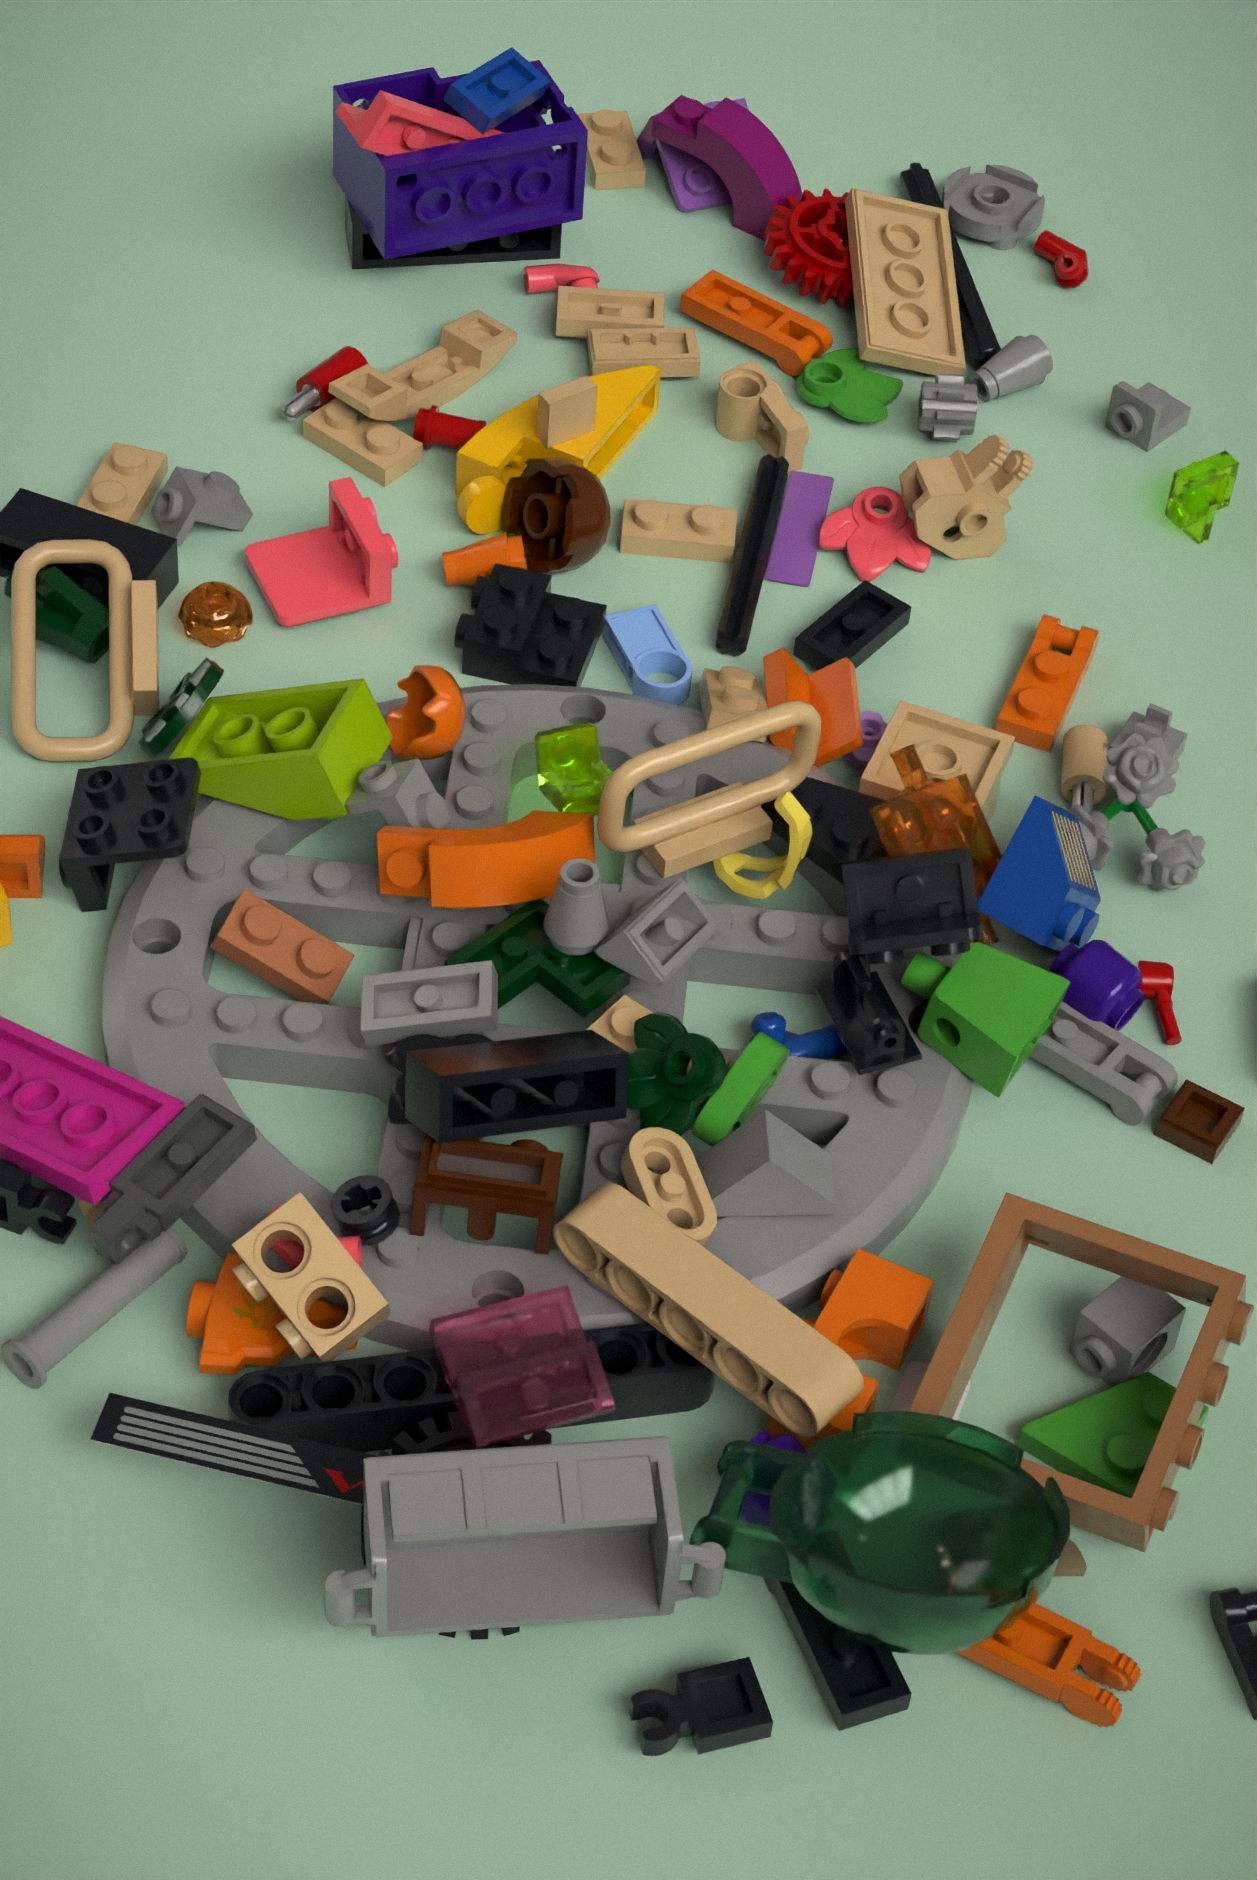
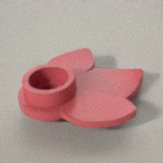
M872 487L862 491L857 495L851 507L830 514L823 522L820 530L819 547L826 550H846L850 565L862 582L864 580L868 582L873 581L894 563L895 559L902 565L918 572H925L930 562L931 546L918 539L914 520L908 516V510L903 504L902 496L886 487ZM873 509H883L888 513L880 514Z

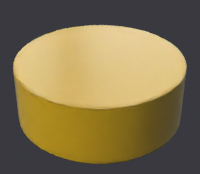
M486 475L476 478L463 489L458 498V515L470 530L476 534L487 535L503 528L502 503L507 485L497 476Z

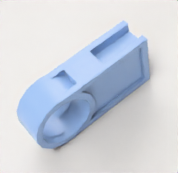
M656 604L605 615L604 621L609 631L604 632L602 637L632 688L633 694L675 705L683 704L689 697L693 668ZM661 672L671 674L679 680L673 683L662 684L653 682L645 676Z

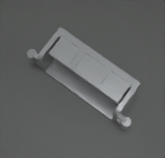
M655 1436L378 1456L363 1459L366 1568L352 1572L335 1570L328 1574L324 1584L325 1616L331 1625L335 1627L348 1626L350 1623L371 1625L372 1636H376V1638L671 1615V1613H674V1606L677 1601L696 1596L709 1599L719 1594L722 1586L726 1553L724 1548L715 1542H705L700 1546L683 1544V1529L670 1437ZM694 1563L692 1580H679L681 1564ZM368 1588L369 1604L356 1605V1589Z

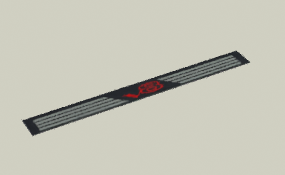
M109 1393L90 1439L364 1505L363 1459L378 1457L114 1393Z

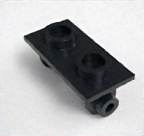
M850 949L840 951L833 959L831 982L815 986V992L858 1074L862 1075L921 1060L922 1054L878 973L876 971L870 972V964L865 963L864 954L850 955Z

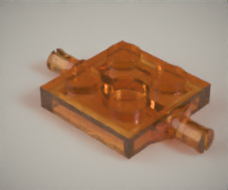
M915 744L890 754V757L895 763L905 789L900 791L896 797L885 800L869 809L888 855L895 856L970 846L978 902L1002 855L966 773L947 780L928 778L916 751ZM978 911L983 938L974 940L972 943L981 942L991 946L1000 942L990 918Z

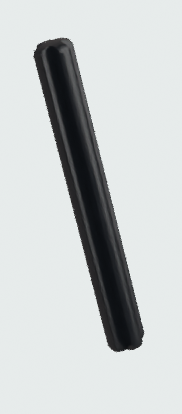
M768 454L759 461L716 634L715 646L722 654L730 652L735 656H739L747 649L788 478L789 463L783 456L774 458Z

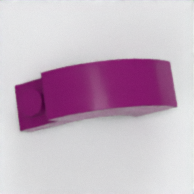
M680 95L653 119L652 137L701 159L720 176L732 199L734 227L765 241L763 235L775 205L784 206L788 195L801 200L802 191L797 173L778 139L755 115L731 99L724 98L712 109L697 100Z

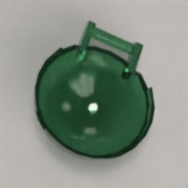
M911 1411L854 1413L852 1430L817 1439L805 1454L745 1440H735L728 1443L723 1448L717 1464V1470L721 1479L707 1516L702 1517L696 1522L689 1544L700 1546L705 1542H715L725 1550L726 1560L724 1568L794 1584L803 1598L819 1616L836 1630L861 1643L891 1652L911 1655H939L969 1649L1010 1628L1030 1610L1049 1587L1070 1536V1509L1060 1486L1053 1476L1046 1479L1044 1489L1033 1476L1020 1467L1024 1453L1023 1449L981 1427L944 1416ZM748 1491L770 1496L768 1514L770 1527L738 1520Z

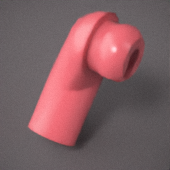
M557 263L526 266L523 271L524 287L527 294L558 291V286L598 288L597 284L600 282V278L594 269L587 266Z

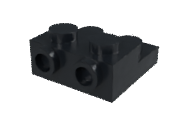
M495 563L490 577L479 575L475 581L471 598V609L475 610L474 615L462 613L457 624L454 644L456 648L463 649L462 674L511 685L542 684L580 687L605 625L604 616L606 615L607 605L551 593L552 575Z

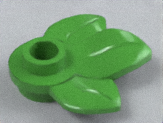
M859 348L840 349L827 353L823 359H817L808 363L805 370L798 377L797 392L803 400L814 407L822 409L832 408L844 418L869 423L882 421L888 417L886 406L898 397L903 388V381L864 369L865 360H860Z

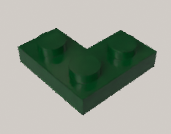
M542 899L528 902L444 961V966L492 960L498 973V1009L535 982H538L584 1018L628 986L630 982L629 973L606 962L597 956L594 950L583 955H569L557 950L550 942L543 927V920L549 904Z

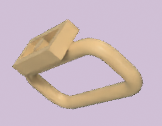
M69 539L39 542L21 554L14 565L11 579V724L14 738L25 752L39 760L76 762L108 758L120 751L130 738L134 723V708L135 716L155 715L160 709L156 580H133L127 559L119 549L104 541ZM92 563L103 567L108 574L110 721L107 729L97 736L48 737L37 729L36 575L46 565Z
M796 700L785 702L646 751L625 761L611 774L604 784L601 793L597 821L599 840L611 851L627 853L641 850L663 879L769 840L773 821L761 808V805L777 799L778 795L786 791L791 792L812 770L817 757L821 736L820 714L810 703ZM796 726L791 756L786 764L777 772L744 785L740 781L637 818L633 820L632 826L623 827L627 797L640 782Z

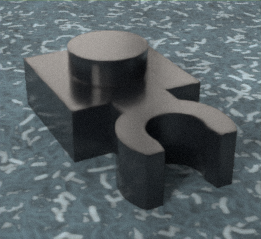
M0 1159V1228L22 1235L27 1227H31L42 1238L56 1244H64L77 1225L75 1218L67 1216V1213L75 1203V1198L57 1188H44L42 1190L32 1186L31 1173L21 1170L10 1161Z
M750 1657L678 1673L675 1688L676 1695H670L658 1689H647L636 1693L630 1700L629 1715L631 1721L654 1717L664 1724L659 1728H651L642 1732L641 1750L643 1755L646 1756L665 1754L675 1747L679 1738L691 1735L698 1755L771 1737L773 1719Z

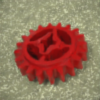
M824 189L822 196L815 197L809 190H804L801 200L788 195L784 206L775 205L763 235V239L766 241L763 254L772 257L769 265L770 270H784L782 283L785 285L795 282L800 286L799 295L805 296L809 293L818 295L820 304H825L828 299H835L842 308H846L849 300L854 299L845 199L848 193H844L842 197H835L829 189Z

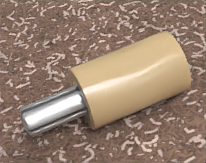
M1083 724L1070 728L1064 734L1062 749V797L1072 804V807L1076 804L1082 805L1088 813L1093 812V805L1101 802L1105 797L1106 782L1102 777L1104 770L1108 767L1106 757L1108 751L1107 736L1100 728L1093 725Z

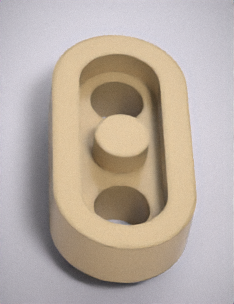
M648 1127L638 1131L630 1140L621 1158V1171L629 1192L705 1247L717 1225V1212L690 1146L681 1136L665 1128ZM648 1168L654 1169V1170L657 1171L659 1174L653 1173V1172L650 1171Z

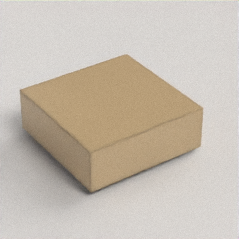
M587 375L538 394L536 437L546 448L594 431L597 385Z

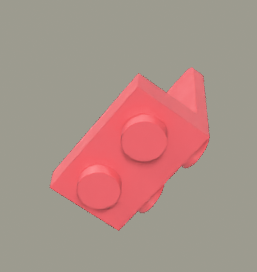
M347 477L329 481V526L250 544L245 548V561L277 622L282 626L290 627L390 603L392 569L398 567V552L392 536L389 533L383 534L379 528L376 511L369 497L362 498L352 478Z

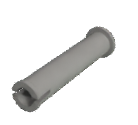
M171 1227L166 1232L162 1230L161 1235L153 1241L143 1237L141 1245L118 1265L114 1263L109 1265L19 1341L16 1339L6 1341L1 1347L4 1361L11 1372L28 1387L39 1389L47 1381L46 1373L174 1265L181 1263L186 1258L187 1248L182 1238Z

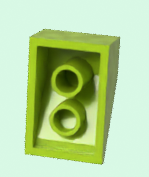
M364 678L209 697L168 759L190 757L197 761L201 770L198 793L294 821L314 818L332 820L349 813L345 802L358 784L359 775L370 765L379 762L393 736Z

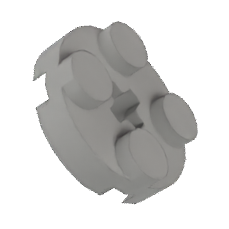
M986 165L985 173L970 174L971 166L952 173L945 181L941 202L944 209L948 210L949 222L953 232L986 241L990 247L996 250H1010L1016 246L1017 239L1031 235L1040 226L1045 199L1044 195L1040 197L1037 194L1038 184L1027 174L1002 165Z

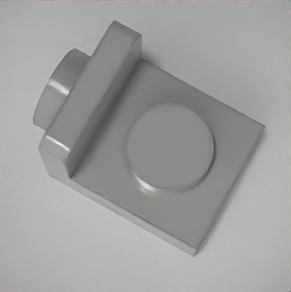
M1121 381L1113 386L1105 427L1145 452H1148L1187 425L1191 407L1150 382L1136 389L1128 383Z

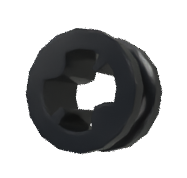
M373 1175L355 1177L342 1184L332 1196L331 1209L335 1220L338 1222L342 1236H360L362 1246L374 1245L384 1241L393 1234L399 1225L400 1212L397 1203L393 1198L389 1184L382 1178ZM369 1206L372 1211L362 1215L359 1210Z

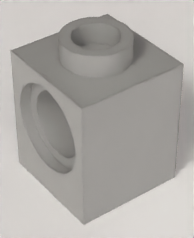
M1121 1276L1079 1311L1069 1353L1078 1360L1081 1367L1088 1374L1095 1378H1101L1113 1387L1148 1372L1174 1349L1186 1307L1163 1290Z

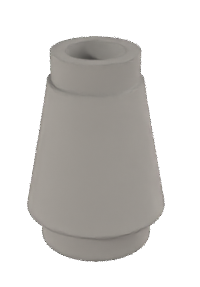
M1035 335L1027 337L1016 336L970 375V383L977 385L978 398L983 402L1040 385L1044 382L1046 375L1053 369L1051 354L1039 337Z
M583 858L571 859L562 865L543 920V927L550 942L557 950L565 954L583 955L592 952L605 938L609 929L600 880V870L594 862Z

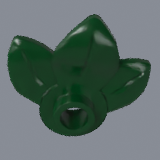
M661 1012L648 1014L636 1020L634 1024V1039L637 1049L628 1052L627 1108L640 1110V1130L648 1127H661L682 1136L693 1122L698 1101L713 1095L721 1087L726 1075L725 1058L710 1038L696 1033H688L679 1018ZM691 1060L692 1066L689 1073L687 1074V1067Z

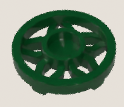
M206 657L192 674L188 672L182 678L169 697L170 702L163 705L142 729L144 735L138 743L141 745V750L151 758H155L170 744L208 698L222 677L224 669Z

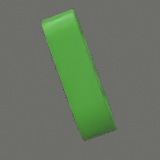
M759 1032L725 1076L721 1087L709 1098L693 1126L692 1135L712 1147L744 1125L779 1076L789 1057L790 1049L764 1032Z

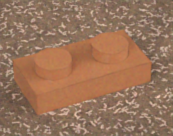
M245 888L236 899L209 946L298 1001L329 1004L355 956L353 953Z

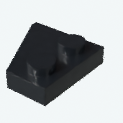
M806 777L800 785L791 791L811 817L813 834L805 856L843 885L842 862L900 855L927 838L930 834L933 818L919 810L810 777ZM776 799L762 804L761 808L773 821L772 831L787 843H790L789 825L775 809L774 803Z

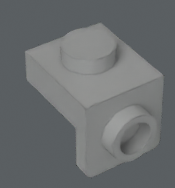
M178 466L173 470L165 486L157 493L151 509V513L163 534L176 538L178 546L182 545L195 521L243 531L253 515L240 493L239 485L231 477L217 471H212L208 474Z
M419 758L393 764L385 760L370 765L359 775L358 784L345 802V806L351 815L380 810L386 823L392 826L446 829L452 819L447 811L443 797L436 791Z

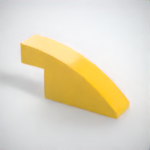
M646 365L590 376L589 378L597 385L594 431L546 448L536 437L538 395L503 413L478 431L457 452L455 496L459 497L463 489L471 481L481 476H497L507 485L511 477L521 476L527 467L525 462L529 459H566L576 461L597 475L600 480L658 412L661 368Z

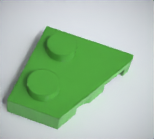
M1146 1372L1026 1423L1020 1431L1017 1447L1061 1473L1132 1499L1177 1388L1152 1373ZM1204 1405L1196 1426L1202 1427L1209 1409L1208 1406Z

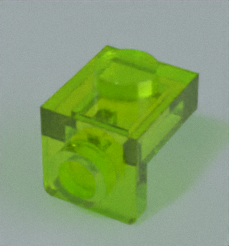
M1226 450L1206 459L1195 461L1189 466L1174 471L1165 515L1197 544L1209 540L1215 512L1230 504L1240 463Z
M588 721L536 733L534 740L539 790L559 812L598 815L604 784L613 772L600 759L597 728Z

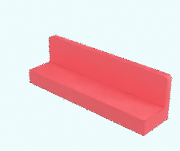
M381 90L368 110L341 102L336 110L337 115L361 148L385 156L504 133L491 129L485 134H481L466 119Z

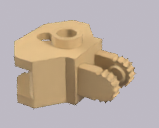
M993 434L992 436L988 435V438L983 439V442L979 443L968 454L957 449L948 457L914 460L899 475L902 501L905 508L913 513L914 527L918 539L955 560L992 556L1006 543L1004 515L1012 509L1007 497L1021 485L1023 480L1026 481L1027 476H1030V471L1033 470V458L1030 457V454L1019 449L1008 453L1010 448L1008 447L1009 443L1006 442L1007 440ZM960 529L954 536H943L946 530Z

